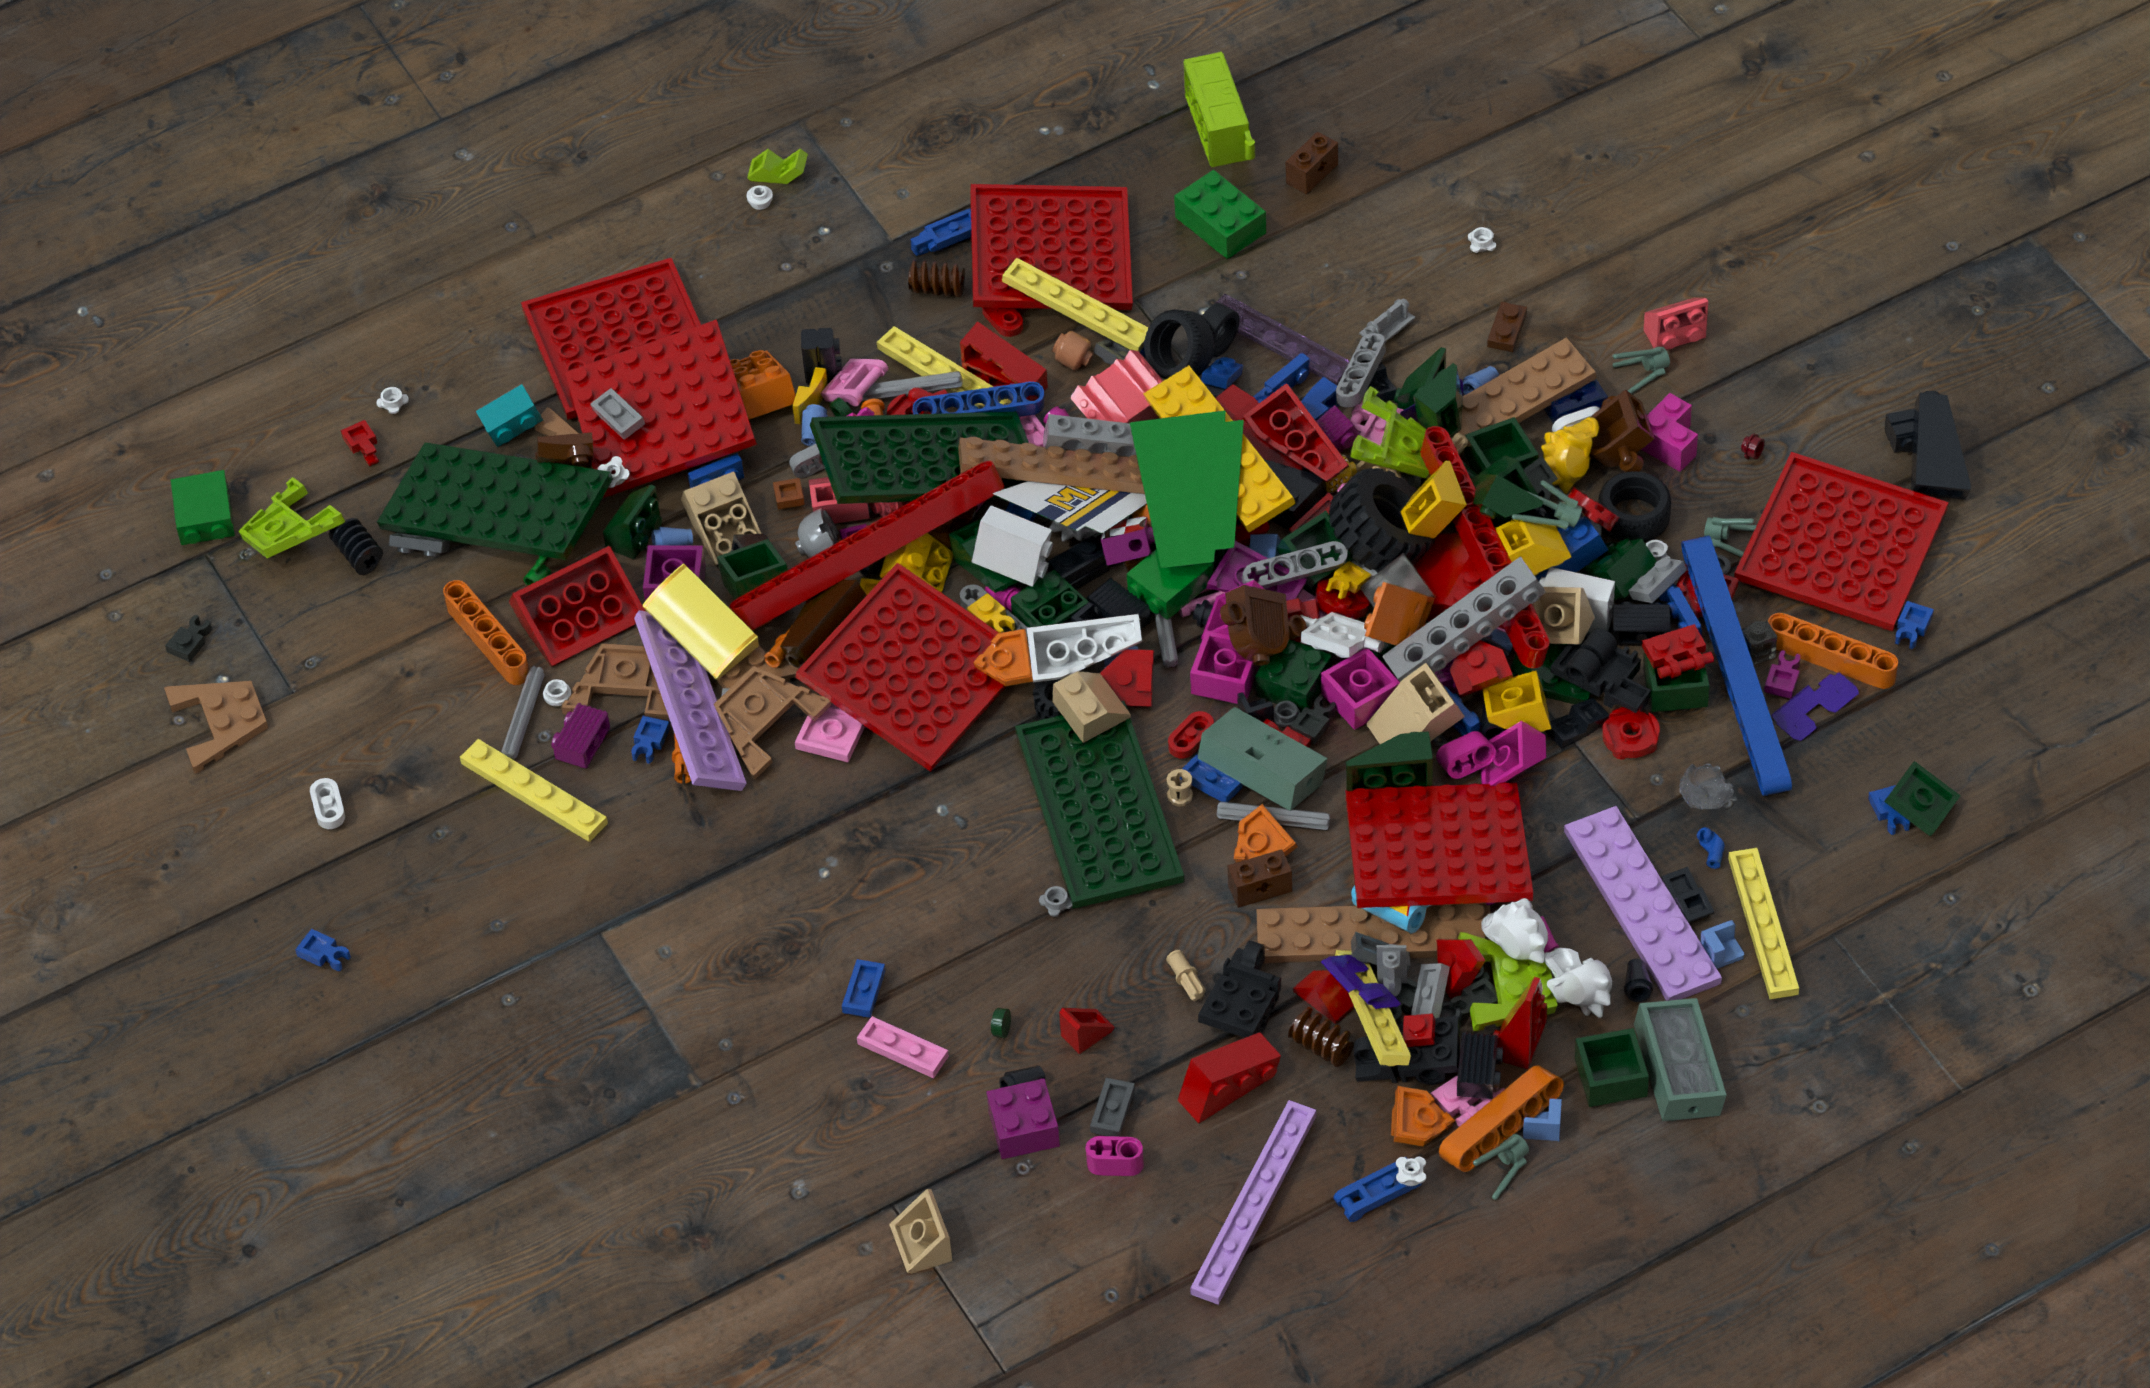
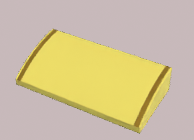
M684 563L670 574L643 603V608L716 680L720 679L759 647L758 636Z

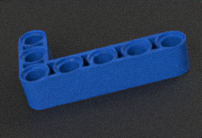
M1024 382L927 396L915 401L913 404V414H919L922 411H929L931 414L950 413L946 411L947 408L955 407L958 410L953 413L1017 411L1019 417L1035 415L1044 408V389L1037 382ZM1031 395L1038 397L1035 401H1029L1026 398ZM1004 399L1012 401L1008 405H1003L999 403L1001 400ZM977 403H982L985 405L981 409H976L973 407V405Z

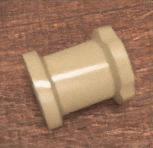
M1183 769L1171 771L1167 776V785L1169 787L1167 792L1168 800L1174 806H1185L1193 799V792L1190 789L1192 776ZM1178 792H1180V799L1177 798Z

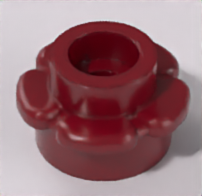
M1755 433L1750 435V437L1746 436L1741 445V451L1745 453L1744 457L1746 459L1750 457L1758 459L1764 450L1765 440Z

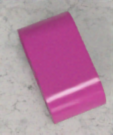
M1473 731L1440 747L1436 754V760L1452 778L1459 779L1490 765L1495 760L1497 752L1496 748L1481 732Z
M1093 1137L1086 1143L1087 1168L1095 1175H1137L1144 1167L1142 1143L1134 1137Z

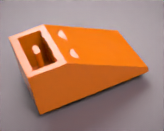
M767 350L754 351L749 357L741 360H730L749 420L794 403L796 395L790 373Z
M1383 582L1382 586H1379L1374 594L1373 602L1376 604L1373 613H1369L1364 624L1365 636L1397 646L1426 625L1435 598Z

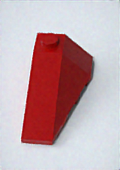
M1287 383L1243 415L1260 439L1327 483L1350 467Z
M1232 384L1215 398L1233 421L1244 420L1243 434L1263 459L1299 470L1304 469L1303 466L1260 439L1243 417L1244 414L1259 404L1253 396Z
M1538 977L1532 979L1504 1019L1500 1031L1495 1030L1493 1034L1498 1036V1046L1503 1047L1502 1062L1524 1069H1529L1547 1024V1003H1544L1545 995L1542 994L1543 987L1541 979Z

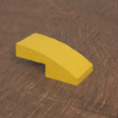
M815 367L810 386L798 387L793 403L795 424L802 423V412L808 405H819L822 401L821 392L828 385L826 368Z

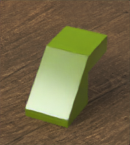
M767 149L752 159L747 179L754 182L788 184L804 172L808 154L799 149L783 160L770 149Z

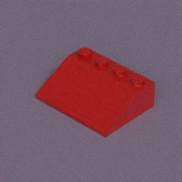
M1459 533L1436 536L1433 546L1412 566L1402 587L1435 598L1427 620L1430 622L1483 583Z
M610 546L513 593L509 600L522 627L551 667L635 626L634 617L639 610L645 611Z

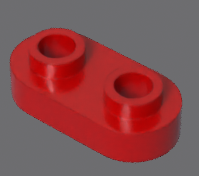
M982 307L984 317L1001 335L1013 337L1023 330V318L1015 308Z
M1203 711L1191 713L1170 734L1168 738L1170 754L1180 759L1191 757L1200 747L1202 732L1214 724L1212 716Z

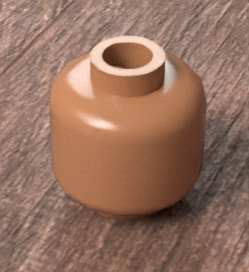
M1069 331L1066 334L1061 333L1052 349V352L1055 353V360L1074 371L1078 370L1082 365L1087 367L1094 354L1090 351V340L1073 331Z

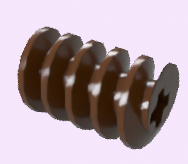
M912 260L908 276L909 290L912 287L914 293H920L923 288L925 294H930L933 289L935 295H940L944 291L945 296H951L954 290L956 297L962 296L965 284L964 268L961 272L958 269V264H954L950 271L947 263L944 262L941 270H939L937 262H933L931 269H929L926 261H923L921 267L918 268L916 260Z
M1307 1007L1291 1024L1288 1038H1293L1297 1044H1302L1307 1050L1312 1049L1315 1055H1321L1325 1061H1331L1333 1066H1341L1349 1058L1354 1047L1353 1041H1349L1351 1033L1347 1030L1339 1035L1341 1026L1338 1024L1330 1030L1332 1021L1326 1019L1320 1024L1322 1015L1316 1013L1311 1018L1313 1009Z

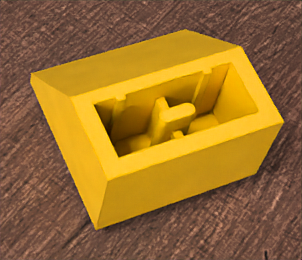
M1446 460L1412 495L1401 510L1409 534L1435 538L1467 505L1450 461Z
M1513 519L1495 528L1511 562L1521 556L1534 576L1552 566H1558L1571 558V554L1556 526Z
M926 533L888 554L885 557L880 577L883 578L896 563H899L942 593L953 558V552Z

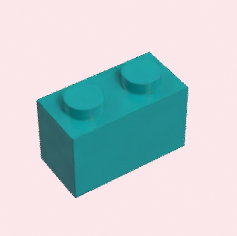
M523 384L476 411L497 447L509 442L514 437L543 421L541 414Z

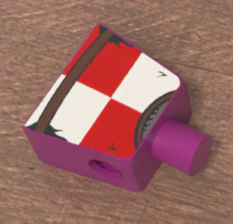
M1147 517L1121 520L1102 533L1101 543L1106 564L1112 565L1151 554L1155 539Z

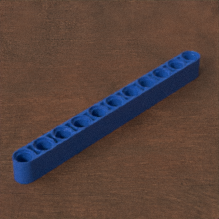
M1704 536L1681 541L1684 561L1762 796L1792 790L1790 773L1711 537Z

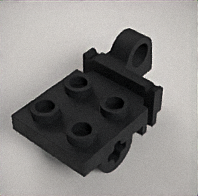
M1601 628L1594 629L1592 633L1587 632L1582 644H1568L1551 665V673L1598 697L1604 692V705L1611 709L1614 705H1621L1635 713L1639 709L1642 712L1648 704L1651 695L1650 689L1632 681L1640 670L1641 659L1638 658V652L1634 650L1629 655V647L1625 646L1623 650L1618 648L1614 636Z
M1249 940L1244 949L1237 948L1231 960L1230 958L1226 959L1223 965V975H1220L1198 1014L1199 1023L1244 1038L1264 1032L1270 1008L1273 1009L1275 1001L1277 1002L1279 999L1281 977L1260 971L1265 961V946L1263 944Z
M1459 1017L1435 1018L1434 1045L1407 1047L1411 1055L1409 1065H1380L1368 1036L1358 1038L1354 1045L1355 1078L1357 1082L1391 1079L1392 1083H1397V1076L1401 1077L1402 1082H1407V1077L1415 1076L1419 1082L1427 1085L1443 1082L1446 1073L1458 1072L1461 1026ZM1404 1021L1400 1022V1028H1399L1402 1037H1403V1023H1404Z

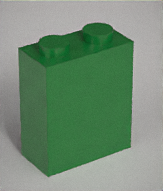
M224 470L170 479L176 529L181 545L235 536L230 492Z
M1156 549L1126 574L1127 589L1133 595H1136L1137 598H1140L1141 601H1144L1145 604H1148L1153 613L1160 614L1168 620L1206 589L1207 583L1214 573L1213 564L1210 562L1161 568Z

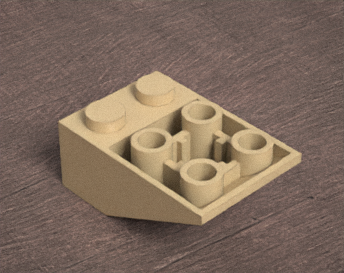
M734 472L683 492L681 501L691 524L716 566L719 565L717 556L731 552L733 535L761 534Z
M1425 663L1399 683L1366 725L1379 744L1399 734L1429 731L1430 741H1432L1465 716L1435 673Z

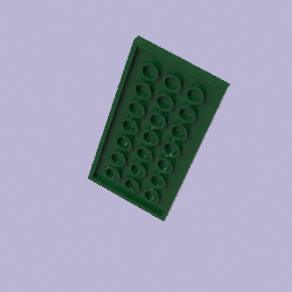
M1017 411L812 417L810 422V428L838 504L910 502L961 474L958 450L960 438L978 437L987 441L1005 440L1013 444L1029 443ZM1001 478L1005 486L1004 489L1027 482ZM994 495L989 499H996L1000 497Z
M424 442L377 520V524L382 530L567 560L610 486L613 477L610 471L553 462H537L534 459Z
M1063 715L1015 726L1016 736L1073 909L1185 882L1184 873L1131 718L1084 743Z

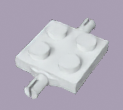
M1333 612L1319 619L1300 615L1307 625V629L1301 632V642L1311 645L1314 649L1326 650L1336 653L1338 657L1349 658L1362 648H1368L1379 653L1384 648L1383 641L1365 636L1364 622Z

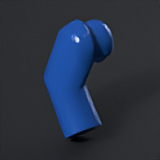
M1701 828L1697 833V839L1700 845L1708 852L1706 864L1710 868L1717 869L1721 866L1725 844L1710 828Z

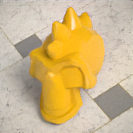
M1588 417L1575 425L1564 426L1563 429L1556 432L1545 433L1544 439L1546 444L1541 446L1543 458L1558 478L1552 485H1559L1564 494L1570 491L1575 482L1584 477L1589 468L1592 438L1596 437L1599 431L1598 421L1595 418Z

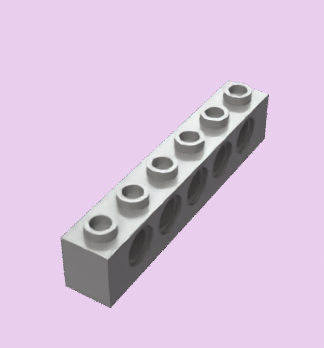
M1048 415L1043 434V447L1045 449H1048L1050 446H1058L1064 450L1076 451L1077 449H1085L1091 453L1103 454L1104 452H1112L1118 456L1127 457L1136 455L1130 423Z
M1520 556L1382 657L1400 682L1425 663L1435 673L1443 669L1447 663L1458 655L1468 651L1472 645L1483 637L1489 636L1493 630L1504 622L1514 618L1518 612L1529 604L1536 602L1546 591Z

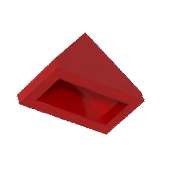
M1328 970L1312 971L1293 988L1294 993L1330 1019L1334 1024L1341 1021L1355 1008L1347 990Z
M1062 1008L1059 1012L1061 1036L1079 1054L1110 1034L1115 1028L1097 1009Z

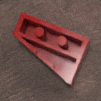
M978 321L960 341L962 368L993 387L1037 382L1043 387L1044 391L1048 388L1047 369ZM1035 395L1028 396L1026 399L1029 401H1035L1038 399V397Z
M1259 1032L1194 1057L1190 1060L1178 1101L1199 1124L1273 1078L1277 1072L1281 1055Z

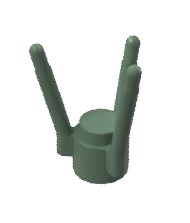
M1660 346L1653 349L1613 355L1614 359L1631 358L1613 363L1614 368L1642 362L1647 371L1651 370L1653 372L1627 390L1631 394L1656 377L1664 375V368L1670 365L1668 352L1664 347Z
M1542 480L1541 485L1564 502L1560 501L1559 504H1556L1536 494L1532 495L1544 501L1543 505L1554 509V517L1558 518V520L1518 514L1512 515L1514 520L1558 526L1566 530L1568 526L1575 527L1581 515L1582 507L1577 505L1578 501L1569 498L1554 486Z
M1708 517L1704 536L1711 537L1714 547L1722 548L1742 558L1743 551L1721 541L1723 539L1728 540L1730 530L1754 531L1757 525H1747L1754 523L1752 518Z
M1513 1134L1501 1143L1500 1146L1473 1161V1165L1477 1166L1498 1155L1504 1164H1514L1492 1195L1494 1200H1497L1517 1171L1527 1163L1524 1156L1529 1153V1147L1518 1134Z

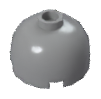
M820 508L810 513L799 524V540L795 543L801 556L807 555L811 558L838 542V529L826 510L823 511Z

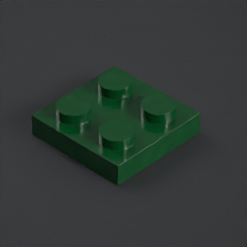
M1914 761L1884 802L1931 837L1961 795Z

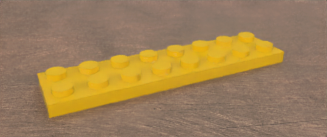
M1190 366L1185 367L1143 393L1146 401L1160 419L1224 411ZM1226 413L1225 422L1233 421ZM1243 434L1237 518L1246 530L1251 532L1296 503L1287 488Z

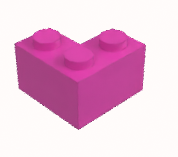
M1669 393L1647 415L1655 439L1641 450L1679 472L1697 455L1698 434L1689 429L1692 405Z

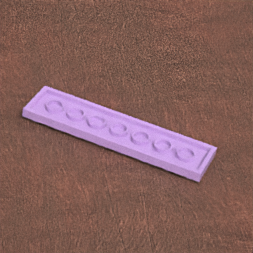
M639 610L634 619L692 784L742 791L747 783L731 738L713 705L717 699L706 669L647 611Z
M1617 806L1564 825V833L1639 957L1644 961L1647 970L1665 1000H1680L1720 985L1722 981L1720 973Z

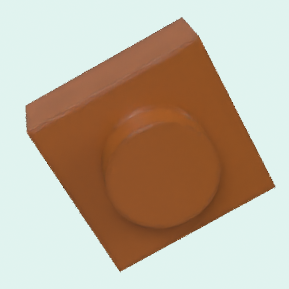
M800 478L773 482L778 510L805 505Z

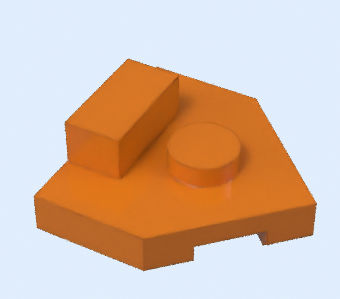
M1025 629L998 633L986 651L980 654L973 662L975 668L1004 686L1033 682L1030 651Z
M1261 804L1239 822V835L1234 860L1237 863L1281 849L1286 857L1298 846L1264 805Z
M1402 1086L1397 1087L1391 1124V1135L1394 1136V1142L1424 1146L1451 1128L1455 1120L1448 1112L1444 1113L1434 1102L1435 1099L1428 1091Z

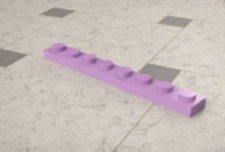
M1290 1100L1287 1102L1190 1288L1191 1295L1219 1305L1316 1118L1315 1109Z

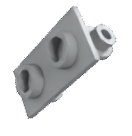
M1404 298L1401 300L1397 299L1394 305L1374 321L1368 322L1367 327L1359 332V335L1363 337L1369 333H1379L1384 336L1386 343L1415 319V316L1408 312V301Z
M1377 945L1378 983H1383L1389 992L1396 997L1401 992V983H1407L1406 945Z

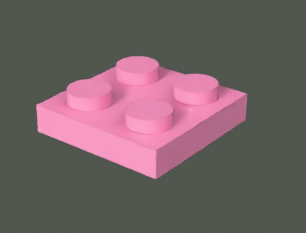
M833 704L816 721L807 716L796 738L795 748L849 762L865 726Z

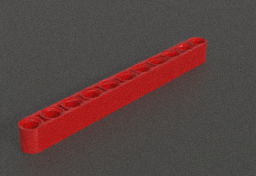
M1429 427L1425 431L1420 451L1421 457L1430 475L1446 460L1451 462L1467 504L1452 521L1482 583H1484L1512 562L1491 519L1482 515L1479 512L1481 508L1473 504L1476 488L1449 433L1442 427ZM1529 604L1518 612L1514 618L1504 622L1503 626L1521 663L1528 668H1539L1544 664L1550 641L1533 605Z
M985 461L970 468L740 596L729 605L730 610L751 630H754L994 496L993 493L1001 491L1005 487L993 461Z

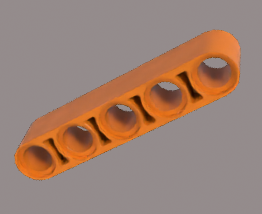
M460 580L448 582L443 588V593L449 614L508 683L512 685L525 683L529 671L525 652L465 582Z
M1775 613L1770 616L1767 625L1766 641L1771 648L1778 651H1786V654L1794 657L1796 654H1800V659L1837 673L1839 672L1842 675L1877 688L1888 689L1895 684L1898 659L1891 652L1785 613Z
M1539 1065L1533 1066L1447 1136L1439 1148L1440 1158L1463 1172L1472 1170L1475 1167L1473 1165L1474 1160L1497 1148L1524 1127L1525 1117L1535 1118L1549 1106V1099H1557L1563 1091L1564 1081Z

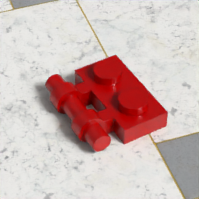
M1695 624L1642 640V649L1652 667H1659L1657 672L1660 679L1668 676L1674 678L1680 676L1681 672L1693 668L1695 671L1703 669L1706 664L1714 662L1711 651L1703 653L1706 652V643Z

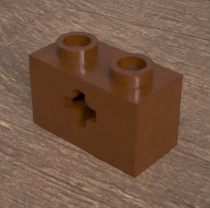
M1317 131L1285 162L1286 184L1307 195L1338 165V142Z
M1282 849L1227 865L1228 887L1238 908L1292 892V870Z

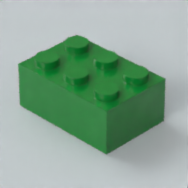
M1214 169L1174 195L1175 218L1226 259H1229L1266 234V211Z

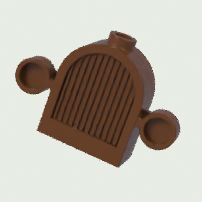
M1625 389L1618 396H1610L1605 399L1601 409L1591 416L1598 421L1599 431L1597 436L1592 438L1589 462L1596 459L1607 467L1619 465L1625 473L1639 472L1643 467L1644 460L1637 452L1655 438L1643 403Z
M1242 585L1225 593L1226 604L1221 607L1220 616L1223 622L1228 625L1231 643L1240 656L1253 662L1256 666L1269 664L1271 656L1282 652L1286 648L1289 638L1297 639L1301 637V632L1307 629L1306 622L1300 615H1293L1288 618L1286 594L1248 585Z

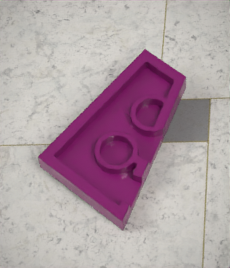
M1235 541L1234 548L1228 549L1208 581L1206 588L1228 592L1243 585L1241 577L1246 566L1268 558ZM1278 563L1273 567L1274 572L1278 576H1285L1289 573V569ZM1268 566L1265 567V573L1256 575L1254 571H1251L1248 578L1254 579L1258 583L1261 576L1268 574ZM1301 578L1264 589L1286 594V601L1298 598L1306 585L1307 579Z

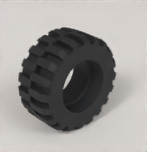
M1369 468L1357 472L1333 497L1329 508L1330 525L1335 529L1334 535L1337 540L1340 539L1347 551L1353 555L1352 558L1357 562H1362L1364 567L1370 570L1375 569L1380 574L1399 575L1409 571L1433 546L1436 537L1429 538L1409 534L1401 510L1417 489L1407 484L1408 481L1404 478L1395 476V473L1391 471L1384 472L1380 468Z

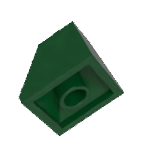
M1441 347L1406 378L1402 388L1398 387L1394 398V403L1398 404V408L1405 410L1414 405L1413 395L1417 390L1433 380L1441 370L1446 369V348Z
M1480 474L1477 479L1473 504L1480 507L1479 512L1490 519L1509 517L1513 514L1541 507L1544 501L1497 474Z

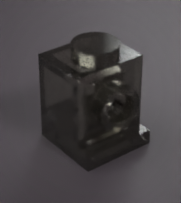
M1754 621L1751 625L1742 629L1753 665L1775 658L1777 635L1768 621ZM1762 645L1764 650L1756 653V648Z

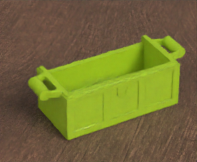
M1217 52L1184 59L1185 98L1211 168L1253 160L1255 158V140L1251 138L1249 122L1224 53Z

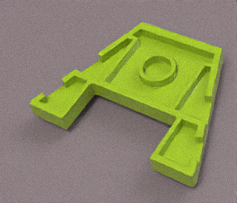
M1370 386L1364 395L1362 408L1386 420L1382 443L1380 446L1358 435L1353 442L1350 457L1426 478L1429 475V471L1420 453L1426 429L1410 417L1407 420L1396 412L1397 406L1390 400L1386 404L1376 396L1378 391Z
M292 477L286 482L288 488L282 494L277 492L271 498L273 503L265 511L260 509L238 532L245 542L263 556L269 558L343 524L345 520L342 514L329 505L306 521L289 508V506L308 494L305 486Z
M1460 932L1458 939H1471L1486 960L1485 962L1491 963L1498 1004L1472 1003L1470 1015L1473 1031L1484 1030L1485 1026L1495 1024L1496 1027L1502 1026L1504 1019L1534 977L1541 979L1542 994L1545 995L1544 1003H1547V1015L1555 1013L1557 1000L1547 986V981L1552 979V974L1545 962L1537 963L1529 959H1514L1508 956L1501 946L1495 942Z

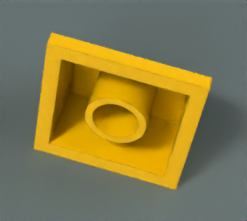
M1537 671L1518 675L1482 689L1487 718L1490 723L1508 729L1523 721L1541 733L1551 729L1546 697Z

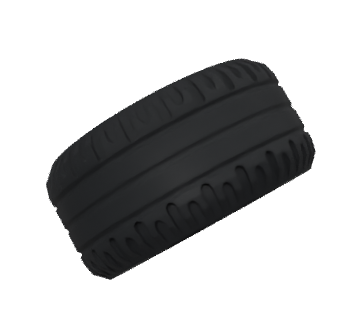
M1177 309L1164 311L1154 318L1146 332L1144 341L1146 360L1161 378L1168 379L1187 366H1190L1199 377L1209 367L1214 355L1215 340L1210 324L1200 314ZM1182 325L1187 334L1188 348L1182 362L1176 365L1171 354V342L1174 333Z
M1637 471L1618 474L1610 478L1600 491L1598 503L1619 517L1610 531L1602 527L1611 537L1619 541L1642 538L1644 542H1647L1661 535L1667 528L1671 515V496L1667 486L1661 480L1655 478V476ZM1637 499L1651 504L1655 509L1644 515H1628L1620 512L1614 506L1624 500Z

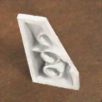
M1139 614L1027 628L1033 682L1065 678L1141 643Z

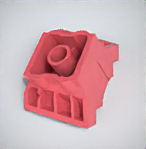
M1130 350L1124 360L1116 359L1109 368L1096 376H1091L1086 386L1078 385L1071 399L1087 419L1123 423L1160 419L1146 401L1143 393L1163 382V380L1139 351Z

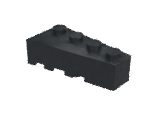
M1264 459L1295 500L1296 504L1270 519L1289 530L1326 495V482L1313 473Z

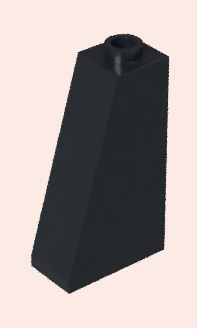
M1937 391L1920 392L1915 401L1911 490L1933 497L1966 500L1971 490V483L1948 396L1939 394Z

